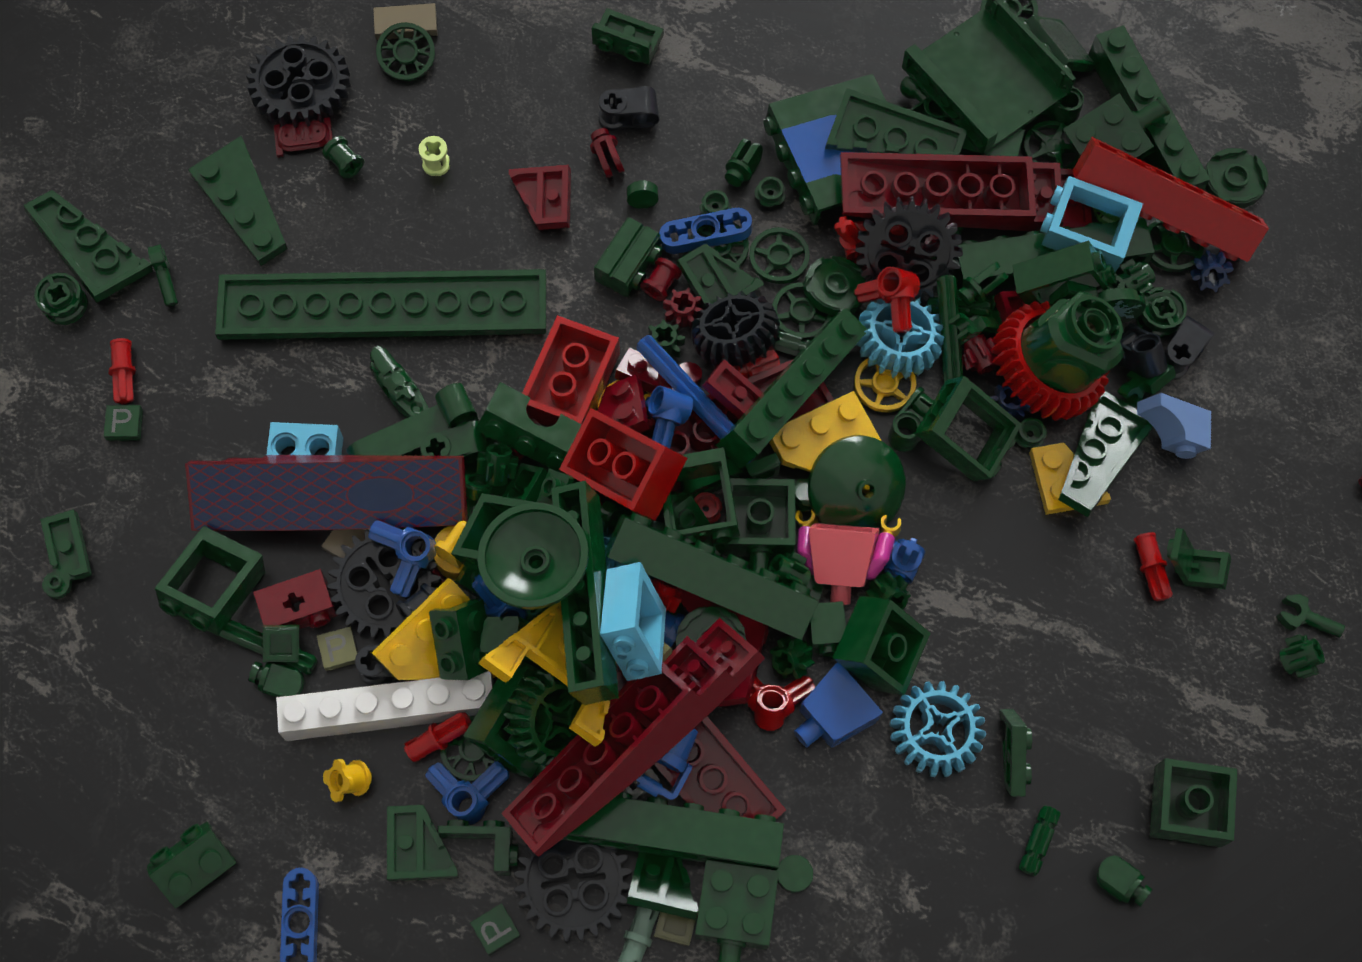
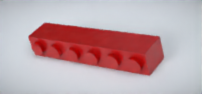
M1091 137L1072 170L1076 179L1143 203L1139 214L1142 218L1151 220L1152 217L1163 221L1162 225L1166 229L1177 234L1182 230L1192 235L1191 239L1203 247H1208L1211 244L1219 248V252H1224L1226 258L1233 261L1240 258L1249 262L1269 230L1262 218L1094 137Z

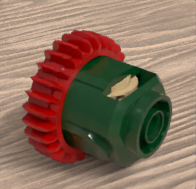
M1079 291L1071 299L1058 300L1052 307L1048 301L1041 304L1035 301L1030 305L1025 304L1015 312H1012L997 329L998 333L993 338L996 344L991 350L992 353L997 355L992 363L1000 366L996 375L1003 376L1006 380L1002 387L1009 386L1013 391L1010 397L1018 396L1021 399L1020 407L1028 404L1031 414L1040 410L1043 419L1051 415L1054 421L1061 418L1068 420L1073 416L1081 415L1091 408L1105 393L1104 387L1109 383L1108 378L1105 376L1120 362L1124 355L1120 343L1123 327L1118 313L1108 302L1089 293Z

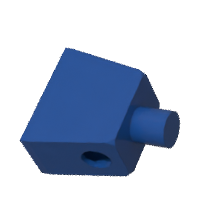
M837 662L801 704L800 712L806 718V721L794 730V734L806 748L819 737H822L832 748L878 722L883 712L848 671Z

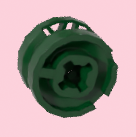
M50 274L43 278L35 289L34 298L37 306L49 321L57 325L74 323L87 310L88 299L86 293L77 280L69 274Z
M1163 287L1154 288L1144 296L1146 308L1140 315L1141 318H1135L1136 323L1143 330H1145L1144 327H1147L1148 332L1152 329V333L1157 334L1160 339L1168 338L1176 332L1185 319L1187 313L1186 302L1181 294L1173 289L1170 291L1165 290Z

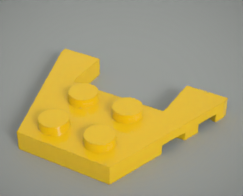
M561 602L550 606L526 626L486 654L479 664L506 683L512 678L524 656H526L568 686ZM607 700L588 705L582 704L569 729L593 746L599 745L604 739L605 730L603 729L605 715L608 714L610 701Z

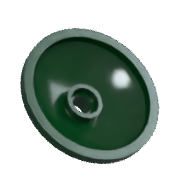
M865 435L847 436L827 446L815 460L808 479L809 502L814 514L821 523L879 528V530L881 528L882 516L887 515L885 524L887 525L897 514L903 502L906 488L904 468L894 450L884 442ZM868 484L870 490L868 494L863 496L862 488Z
M524 503L504 511L487 527L478 548V568L487 588L502 602L520 609H542L561 602L579 586L588 566V543L580 524L565 510L547 503ZM533 561H543L541 567L537 569L531 568Z

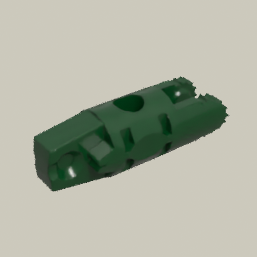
M379 345L377 347L374 346V349L370 352L371 362L369 368L373 371L378 385L392 404L406 418L429 409L419 388L409 377L402 365L395 361L386 348Z

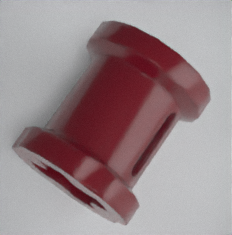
M661 257L656 260L655 269L649 278L643 280L640 286L651 298L662 301L668 296L667 290L673 281L678 280L682 272L676 264Z

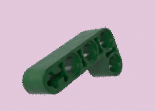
M453 383L437 392L435 395L437 405L357 440L347 448L346 452L348 455L423 456L421 444L428 435L456 427L463 422L479 421L478 415L462 383Z

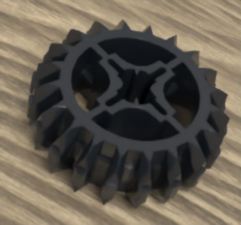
M740 291L738 295H732L729 292L727 297L722 299L716 296V302L713 304L705 303V310L697 311V319L692 321L691 338L696 353L699 354L700 358L707 365L713 364L715 367L724 359L733 367L739 366L741 369L747 363L755 365L756 359L759 357L766 358L767 351L774 350L775 342L780 340V321L775 308L764 296L758 297L755 292H751L747 296L743 291Z

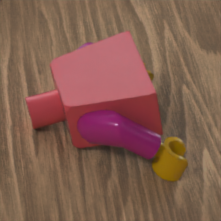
M812 509L811 518L807 521H802L803 515L798 510L795 514V518L800 526L797 537V553L807 558L804 566L810 569L811 575H814L815 583L831 585L830 602L843 601V605L851 604V587H864L867 581L876 578L888 563L895 537L901 531V519L898 518L897 526L889 528L885 525L887 515L882 516L880 528L882 533L879 534V528L818 523L819 520Z

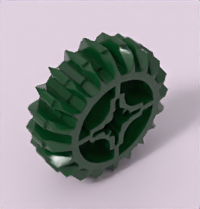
M539 669L534 670L533 676H523V686H513L516 696L515 698L506 699L511 705V709L503 714L507 719H510V723L503 729L511 734L507 742L511 746L516 747V754L525 758L529 763L546 767L577 735L569 729V726L582 703L568 693L567 685L546 670Z

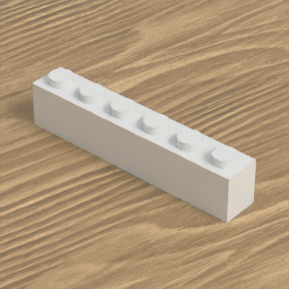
M488 671L470 680H445L439 677L276 697L278 733L286 741L439 723L462 712L472 716L476 715L494 686V680L491 672Z

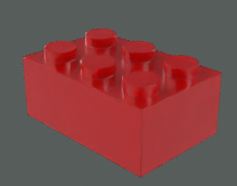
M557 315L522 392L530 397L526 407L528 417L531 420L534 418L540 424L550 427L556 423L560 414H563L582 424L590 408L596 410L601 394L620 355L619 337Z
M590 408L559 470L580 482L586 481L592 489L626 508L656 521L688 458Z

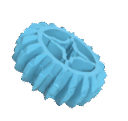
M920 297L914 302L911 301L912 328L909 332L898 335L892 328L891 304L886 303L882 298L877 299L876 303L871 301L859 317V321L868 329L864 331L866 334L856 344V346L861 347V357H869V367L876 364L880 366V374L885 372V369L891 370L892 379L897 376L898 372H901L905 379L910 377L911 372L919 376L924 369L929 370L933 366L934 361L940 357L942 352L941 345L944 344V336L940 333L943 325L938 324L940 320L939 314H930L932 310L931 305L921 306Z
M930 681L925 682L924 693L919 687H912V697L906 694L902 695L900 701L903 706L896 705L893 709V713L899 718H893L889 723L890 727L899 730L891 734V741H902L896 747L895 752L897 754H902L905 751L908 752L909 755L904 760L905 765H910L913 760L919 762L916 767L917 773H921L925 766L930 767L929 774L931 777L937 775L939 767H941L945 777L952 774V766L956 771L962 772L965 769L963 761L972 764L976 760L972 752L979 753L983 748V745L977 740L984 739L986 731L976 727L983 725L985 718L981 716L974 717L973 715L980 709L979 704L968 706L967 702L971 695L970 693H965L962 698L957 696L956 694L959 691L958 685H954L950 692L945 691L946 684L944 681L939 682L937 690H934ZM930 704H942L951 708L954 712L944 714L939 712L934 705L930 706ZM919 708L922 713L920 718L923 722V728L916 735L912 736L910 717ZM934 722L936 725L941 724L942 726L948 724L941 735H939V731L937 734L933 732L928 733ZM962 722L965 729V739L963 746L957 750L953 744L955 739L952 735V729ZM933 744L941 753L945 752L946 755L929 753L922 749L921 746Z

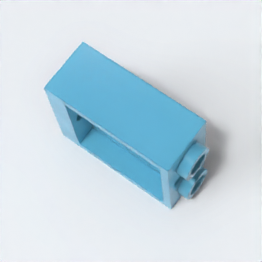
M1068 176L1063 187L1057 185L1051 198L1050 204L1054 205L1055 208L1053 214L1047 212L1040 231L1044 232L1045 236L1041 245L1057 251L1089 240L1096 251H1102L1106 264H1111L1116 272L1125 258L1143 203ZM1069 199L1120 217L1111 245L1060 227Z
M641 562L607 569L600 635L627 681L662 674L666 608Z

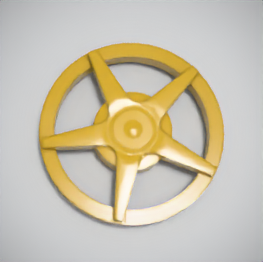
M869 358L865 359L858 367L854 378V388L858 398L873 411L887 413L902 409L916 390L915 374L911 372L909 377L911 388L906 396L898 389L899 380L904 377L901 372H898L897 376L892 379L891 370L885 369V372L880 374V366L876 364L877 372L874 374L873 379H860L861 373L868 366ZM861 386L873 389L877 394L875 402L865 396ZM891 395L901 400V402L894 405H880L884 397Z

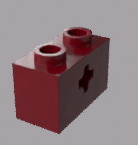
M321 569L254 591L263 625H299V629L308 626L318 628L330 623L331 618L337 617L335 605L330 599L332 595L327 588L328 583ZM300 602V610L293 612L295 610L294 604Z

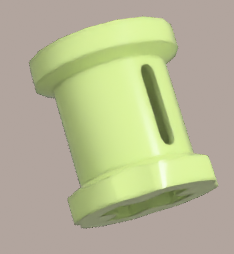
M429 136L423 139L418 148L420 157L423 160V170L430 176L446 174L450 169L446 142L438 136Z

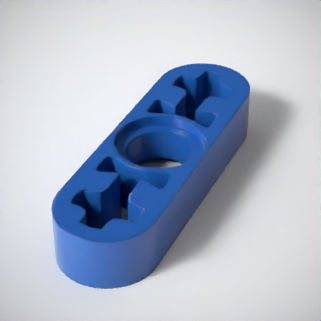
M732 208L669 221L661 227L659 232L661 235V246L668 253L679 254L693 251L704 244L713 247L742 241L752 233V217L743 208ZM740 220L742 228L736 229L734 221ZM722 222L725 228L723 233H721L720 223ZM703 225H711L715 228V232L709 237L700 236L697 230ZM688 229H691L693 239H689ZM677 233L679 241L672 242L671 234Z
M306 868L291 870L283 881L280 962H289V959L297 954V945L294 943L289 944L290 938L295 940L309 938L308 945L301 943V954L308 957L307 962H317L319 882L317 877ZM300 876H303L304 880L310 883V888L303 889L302 899L304 902L310 901V907L304 905L290 907L291 901H299V893L292 888V884L298 883ZM298 912L307 913L310 919L308 928L302 933H294L290 928V920Z

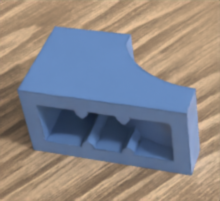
M1163 393L1137 402V415L1145 418L1155 428L1161 439L1162 449L1176 453L1177 457L1185 459L1193 458L1197 453L1211 449V411Z

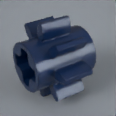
M1206 250L1205 255L1201 256L1200 259H1193L1198 269H1194L1190 273L1193 280H1198L1200 290L1207 287L1217 292L1218 288L1224 283L1230 284L1226 273H1230L1234 269L1231 262H1225L1224 252L1221 251L1216 255Z
M998 384L994 390L996 396H990V398L1015 419L1022 422L1025 416L1023 411L1029 410L1030 406L1026 404L1020 407L1021 399L1018 396L1010 397L1013 392L1009 386L1003 388Z

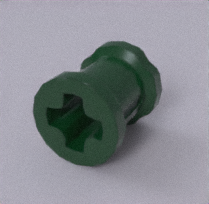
M343 136L331 139L323 148V157L326 160H331L337 166L339 175L342 178L348 179L353 177L364 165L362 156L356 155L349 148L348 141Z

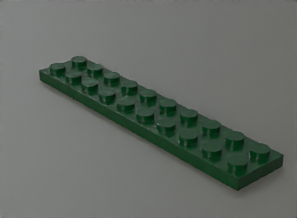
M546 269L220 274L215 335L218 340L546 334Z

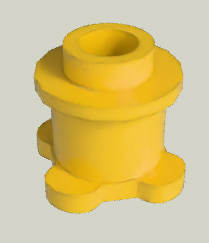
M335 759L333 766L323 773V781L328 785L331 799L334 802H341L344 794L352 793L355 796L365 794L372 780L369 768L361 760H353L349 765H346L343 759Z

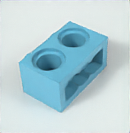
M270 422L266 455H280L283 449L290 446L295 447V450L290 455H314L321 448L329 449L326 455H342L343 435L338 425Z

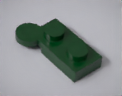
M74 509L40 519L49 562L53 568V572L47 574L44 578L42 588L49 597L54 599L65 597L72 588V581L92 576L79 516Z

